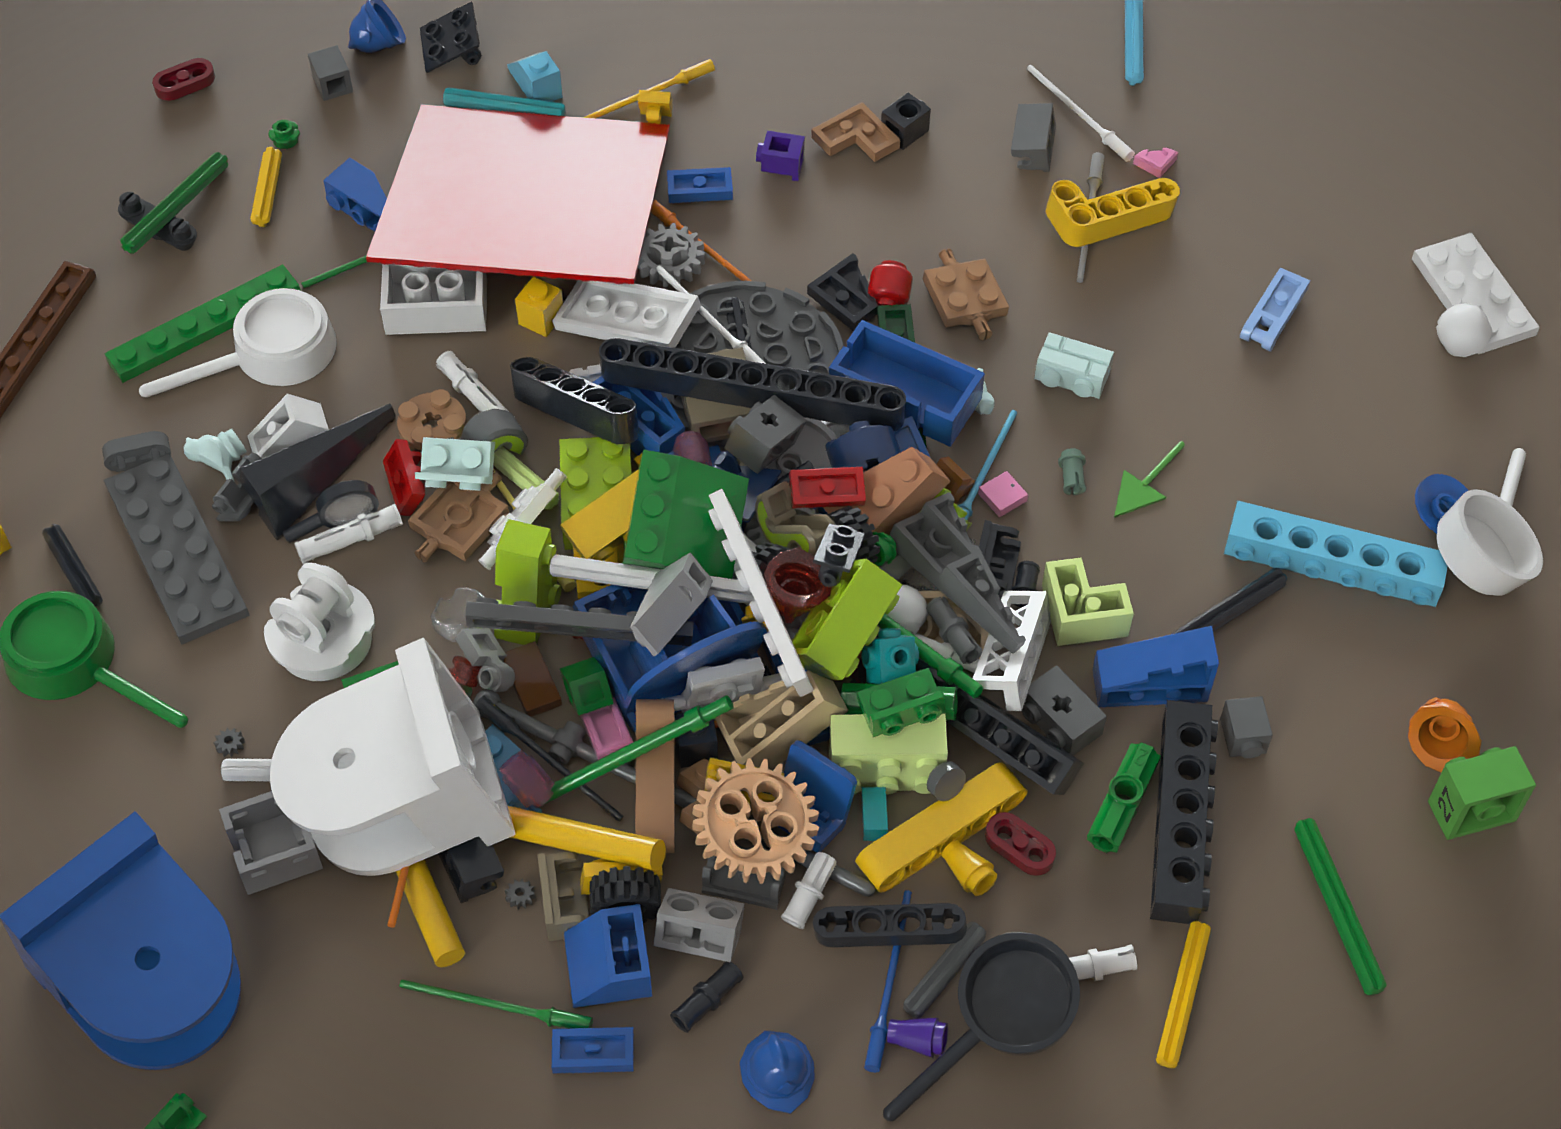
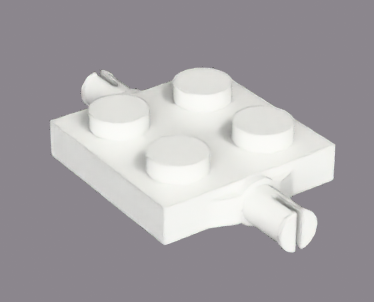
M555 468L554 472L543 484L541 483L538 487L531 486L528 490L525 488L512 502V505L516 507L513 512L508 513L506 516L502 515L490 528L489 532L493 535L487 543L491 546L481 559L478 560L480 564L488 570H491V567L495 564L496 547L508 519L531 524L557 494L555 491L567 479V476L562 471Z
M760 657L748 660L741 658L729 664L715 667L703 666L695 671L688 672L684 692L681 695L661 699H674V711L682 710V712H685L697 705L704 707L725 695L730 697L732 703L736 702L740 696L750 693L754 695L769 689V685L782 681L780 673L763 677L765 668Z

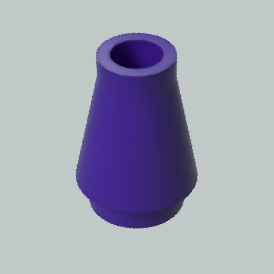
M938 1017L890 1020L887 1032V1042L889 1044H896L934 1058L935 1054L942 1055L946 1051L948 1023L939 1022Z

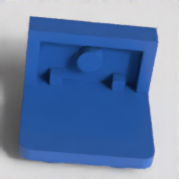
M796 740L789 749L784 777L792 772H796L793 784L796 786L806 782L807 788L803 797H815L814 805L809 809L819 811L817 821L813 822V824L819 826L817 836L811 837L815 841L812 850L818 853L845 827L857 779L847 769L832 762L816 749L809 747L802 741ZM778 826L779 828L790 834L786 828Z

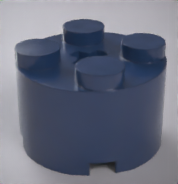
M859 421L849 427L848 433L827 442L825 445L831 468L863 466V472L901 453L892 426H870L868 421Z

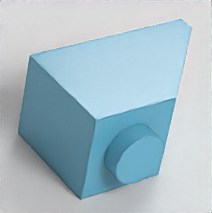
M547 51L507 64L508 70L527 98L551 102L563 98L560 70Z

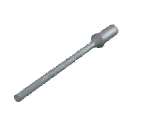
M1099 152L1094 153L1091 159L1089 177L1087 178V184L1090 188L1089 199L1096 198V191L1103 183L1102 172L1105 156ZM1088 245L1081 248L1077 282L1082 283L1084 279Z

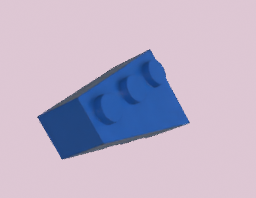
M1212 626L1097 650L1092 671L1098 707L1166 704L1167 700L1190 703L1208 702L1219 666Z

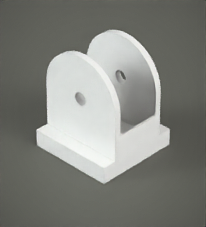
M425 638L395 650L399 665L325 696L303 710L286 728L273 753L270 767V784L277 805L294 824L311 832L316 846L330 862L338 868L353 874L364 876L388 874L478 836L488 847L516 835L479 710Z

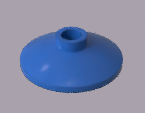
M1444 474L1430 475L1417 486L1415 492L1417 511L1423 522L1437 534L1440 519L1469 490L1451 476Z

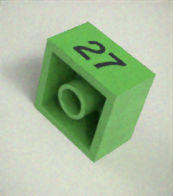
M1516 746L1502 750L1499 747H1494L1486 750L1480 756L1469 759L1457 757L1447 762L1435 784L1428 803L1446 839L1450 840L1517 821L1535 789L1536 783Z

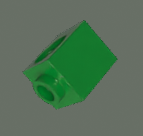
M595 657L559 668L568 701L578 716L614 704L605 671Z

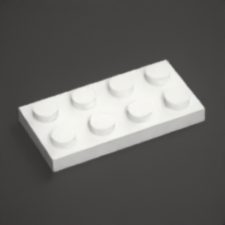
M1472 233L1414 250L1413 262L1447 310L1452 306L1468 303L1478 306L1487 316L1492 327V335L1488 344L1477 354H1482L1537 335L1540 328Z
M578 280L552 322L556 330L603 340L621 338L675 348L700 308L701 303L698 295L635 283L615 284Z

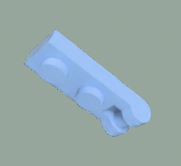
M1279 268L1243 326L1239 338L1247 342L1251 340L1261 344V348L1271 352L1279 335L1308 290L1310 280ZM1259 324H1261L1265 327H1268L1269 330L1264 331L1257 327L1259 326Z

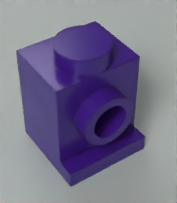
M767 130L764 143H758L756 162H761V171L792 176L793 181H799L804 161L805 136Z

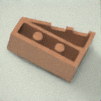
M910 447L863 472L866 503L864 506H852V508H859L861 510L860 515L866 514L869 517L867 524L873 523L875 527L872 532H884L889 535L894 524L918 514L924 504L932 500L950 480L929 456ZM823 507V508H824L825 511L829 514V513L834 512V511H836V510H838V509H841V508H843V507Z

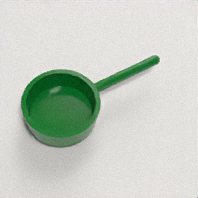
M68 591L40 593L21 602L9 613L3 622L0 630V653L4 668L10 682L22 693L42 700H59L78 695L99 681L178 728H183L188 724V717L184 713L108 670L114 656V636L97 608L85 597Z

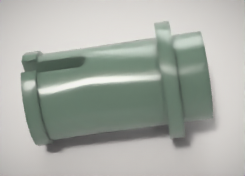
M1075 448L1064 450L1058 459V465L1062 468L1063 491L1067 495L1071 494V487H1073V495H1079L1086 491L1083 471L1086 458L1079 449Z

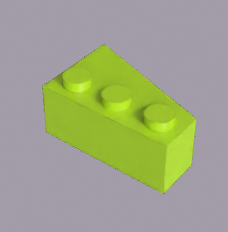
M511 519L507 520L496 547L495 585L502 586V600L496 599L499 602L498 604L514 605L516 601H527L536 604L538 608L551 609L552 605L558 604L562 587L557 584L558 577L550 574V561L556 555V545L552 544L549 528ZM494 629L496 639L521 645L533 641L537 644L541 634Z

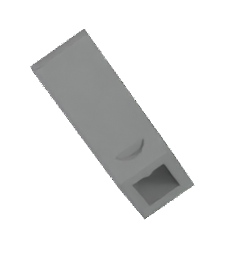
M688 553L655 574L630 626L637 642L646 647L653 656L659 654L704 601L713 582L691 553Z

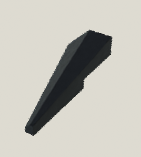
M390 403L240 468V482L259 508V516L276 540L281 539L284 536L283 531L289 528L297 518L300 519L306 513L311 503L323 491L332 486L357 459V455L368 444L371 445L374 442L378 433L390 421L393 422L395 420L396 414Z

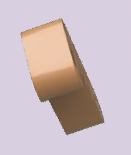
M636 699V741L674 722V699ZM674 739L636 758L635 834L663 840L666 846V853H674Z

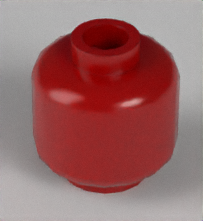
M885 260L872 269L868 294L875 298L878 306L907 304L910 298L913 276L903 263Z

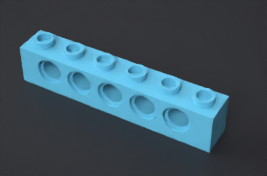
M1237 501L1224 554L1234 556L1239 560H1249L1269 565L1272 568L1305 574L1310 578H1321L1340 583L1346 587H1357L1376 592L1382 596H1393L1412 601L1418 605L1436 607L1443 591L1448 568L1440 550L1242 501Z

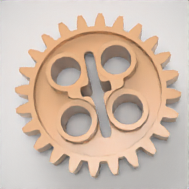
M748 758L745 769H741L733 761L730 774L719 768L716 775L718 782L707 778L705 782L707 791H698L696 800L701 804L694 805L692 815L698 817L693 820L692 830L700 832L696 836L695 843L696 845L707 844L703 852L704 859L712 856L717 857L714 865L715 870L720 869L725 864L729 866L728 878L730 879L737 871H741L744 883L748 882L752 873L756 874L760 884H763L766 873L770 872L777 881L780 879L781 867L790 874L793 873L795 869L794 860L804 863L807 856L804 850L812 851L815 841L811 837L817 836L819 826L813 824V822L817 821L819 811L809 808L814 805L815 797H803L807 788L806 782L796 786L793 784L796 772H792L786 777L781 775L783 764H778L771 771L768 770L767 759L762 761L760 768H755L751 758ZM741 791H746L748 793V796L750 798V805L747 802L744 795L741 793ZM768 792L776 800L773 802H763L758 798L757 794ZM732 804L740 812L733 815L726 814L722 811L721 806ZM751 810L755 820H749ZM756 821H762L760 832ZM781 826L786 828L790 835L779 837L771 829ZM761 836L762 839H764L766 845L770 848L769 851L764 850L761 843ZM742 838L748 839L754 847L744 850L739 848L735 841Z

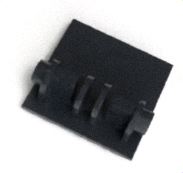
M472 1L420 27L424 65L427 73L460 56L469 65H476L481 59V51L478 49L480 42L476 26L477 22Z

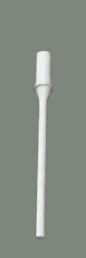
M1032 65L1027 67L1030 73L1100 134L1104 145H1108L1126 162L1133 158L1135 152L1119 139L1114 131L1103 129Z
M661 265L656 267V271L678 292L689 294ZM702 305L700 306L698 312L731 343L733 349L743 347L747 361L765 363L748 346L746 341L734 338Z

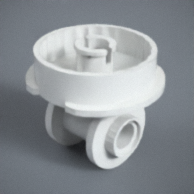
M305 563L298 571V578L302 585L296 587L290 593L292 600L277 598L271 604L270 613L273 619L268 620L264 627L265 642L272 657L293 675L310 681L332 680L351 672L364 660L371 646V632L375 627V617L372 606L366 596L355 587L347 584L340 573L325 565Z

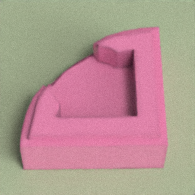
M1163 148L1162 151L1149 152L1146 149L1134 156L1133 164L1161 178L1177 160L1178 152L1169 148Z

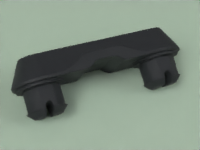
M125 192L119 197L118 213L123 219L135 226L156 206L141 199L134 192ZM174 216L152 238L163 240L179 250L186 251L193 246L197 238V232L188 221Z

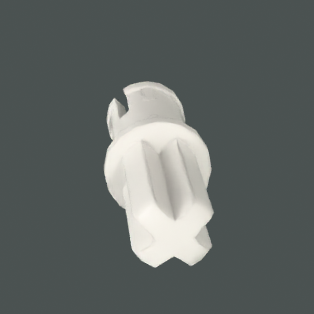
M823 852L815 854L802 881H796L795 883L797 890L781 916L784 921L794 927L804 929L805 923L817 900H822L824 897L821 892L836 866V860Z

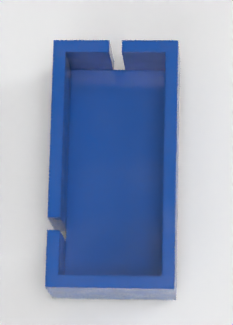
M861 320L847 340V347H842L829 366V375L892 385L900 388L906 395L905 419L912 416L917 429L919 427L923 428V435L950 447L981 401L983 394L984 372L864 320Z

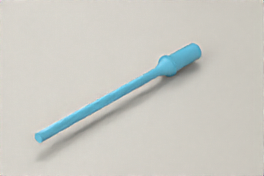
M1011 410L967 499L958 505L968 513L965 516L966 520L973 514L972 502L1017 415L1015 410Z

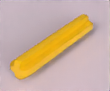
M267 147L262 155L250 218L252 224L259 225V227H266L267 223L270 222L282 159L281 151L273 147Z

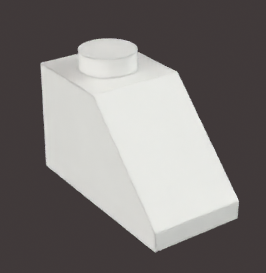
M286 394L248 435V440L252 453L258 454L263 459L325 432L329 428L321 403Z

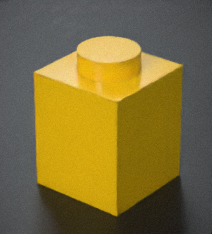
M533 276L515 298L518 324L547 337L554 328L552 320L563 305L562 289Z

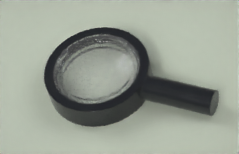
M348 480L330 486L320 494L316 501L318 513L284 530L285 539L291 543L324 525L329 528H335L358 519L357 515L364 513L368 515L377 512L379 502L373 486L361 480Z

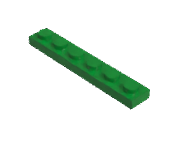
M284 264L105 352V357L118 378L124 383L233 328L235 318L240 309L255 296L273 289L287 288L300 290V286Z

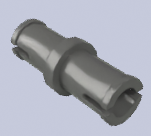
M937 597L930 601L926 607L927 613L939 627V634L943 641L951 644L963 664H966V662L971 664L979 659L982 654V648L969 633V626L965 619L957 616L945 597H942V599Z

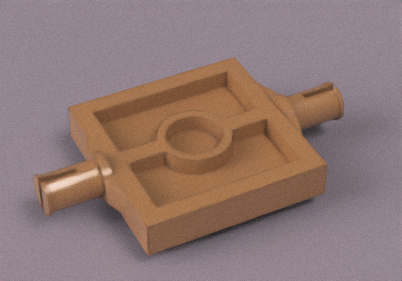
M947 248V252L946 249H943L939 253V257L944 266L924 270L922 278L946 328L957 325H972L979 339L984 340L985 337V340L992 336V331L987 321L992 318L1007 316L1009 305L986 259L959 263L956 261L950 248Z
M493 470L492 484H481V491L459 489L460 482L447 481L446 488H437L408 519L410 529L427 539L415 551L416 557L419 560L422 559V562H427L439 548L447 550L466 561L491 534L489 530L502 515L506 516L509 513L508 505L495 498L490 492L502 480L501 476L497 472L494 473Z

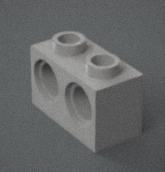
M668 888L657 913L654 946L731 962L741 934L745 904Z

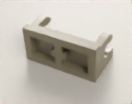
M577 853L537 854L548 941L564 939L565 931L589 917L586 895H581L582 861H577Z

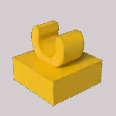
M639 90L638 104L640 114L646 115L648 123L661 124L662 116L672 117L673 103L671 92Z

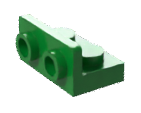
M929 668L857 692V700L873 737L882 734L891 736L899 733L906 726L917 722L922 724L930 723L945 713L946 697L943 691H938Z

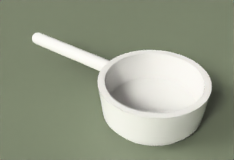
M287 288L269 290L249 300L238 312L233 326L234 353L143 384L139 388V394L145 398L238 365L249 377L263 384L288 386L302 383L318 375L330 363L336 350V334L323 305L312 295L300 290Z
M1517 448L1512 452L1500 497L1484 490H1469L1456 501L1438 523L1437 544L1444 561L1464 584L1482 594L1505 595L1538 576L1542 570L1543 556L1539 542L1525 519L1512 507L1526 458V452L1521 448Z

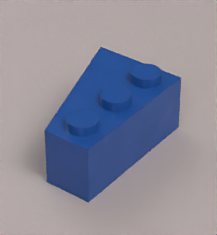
M602 376L592 382L632 399L636 403L639 437L636 441L630 443V448L635 454L640 455L643 450L668 454L684 443L685 426L667 397H663L660 392L611 384L605 381Z

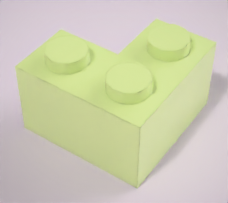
M1082 558L1046 562L1042 589L1047 592L1050 620L1057 646L1129 636L1134 612L1125 583L1089 587Z

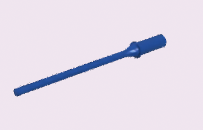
M904 891L902 904H910L911 891ZM907 918L902 920L899 924V928L903 931L905 929ZM901 945L893 946L879 1017L874 1026L870 1027L871 1036L864 1065L865 1070L876 1073L881 1068L888 1032L886 1018Z

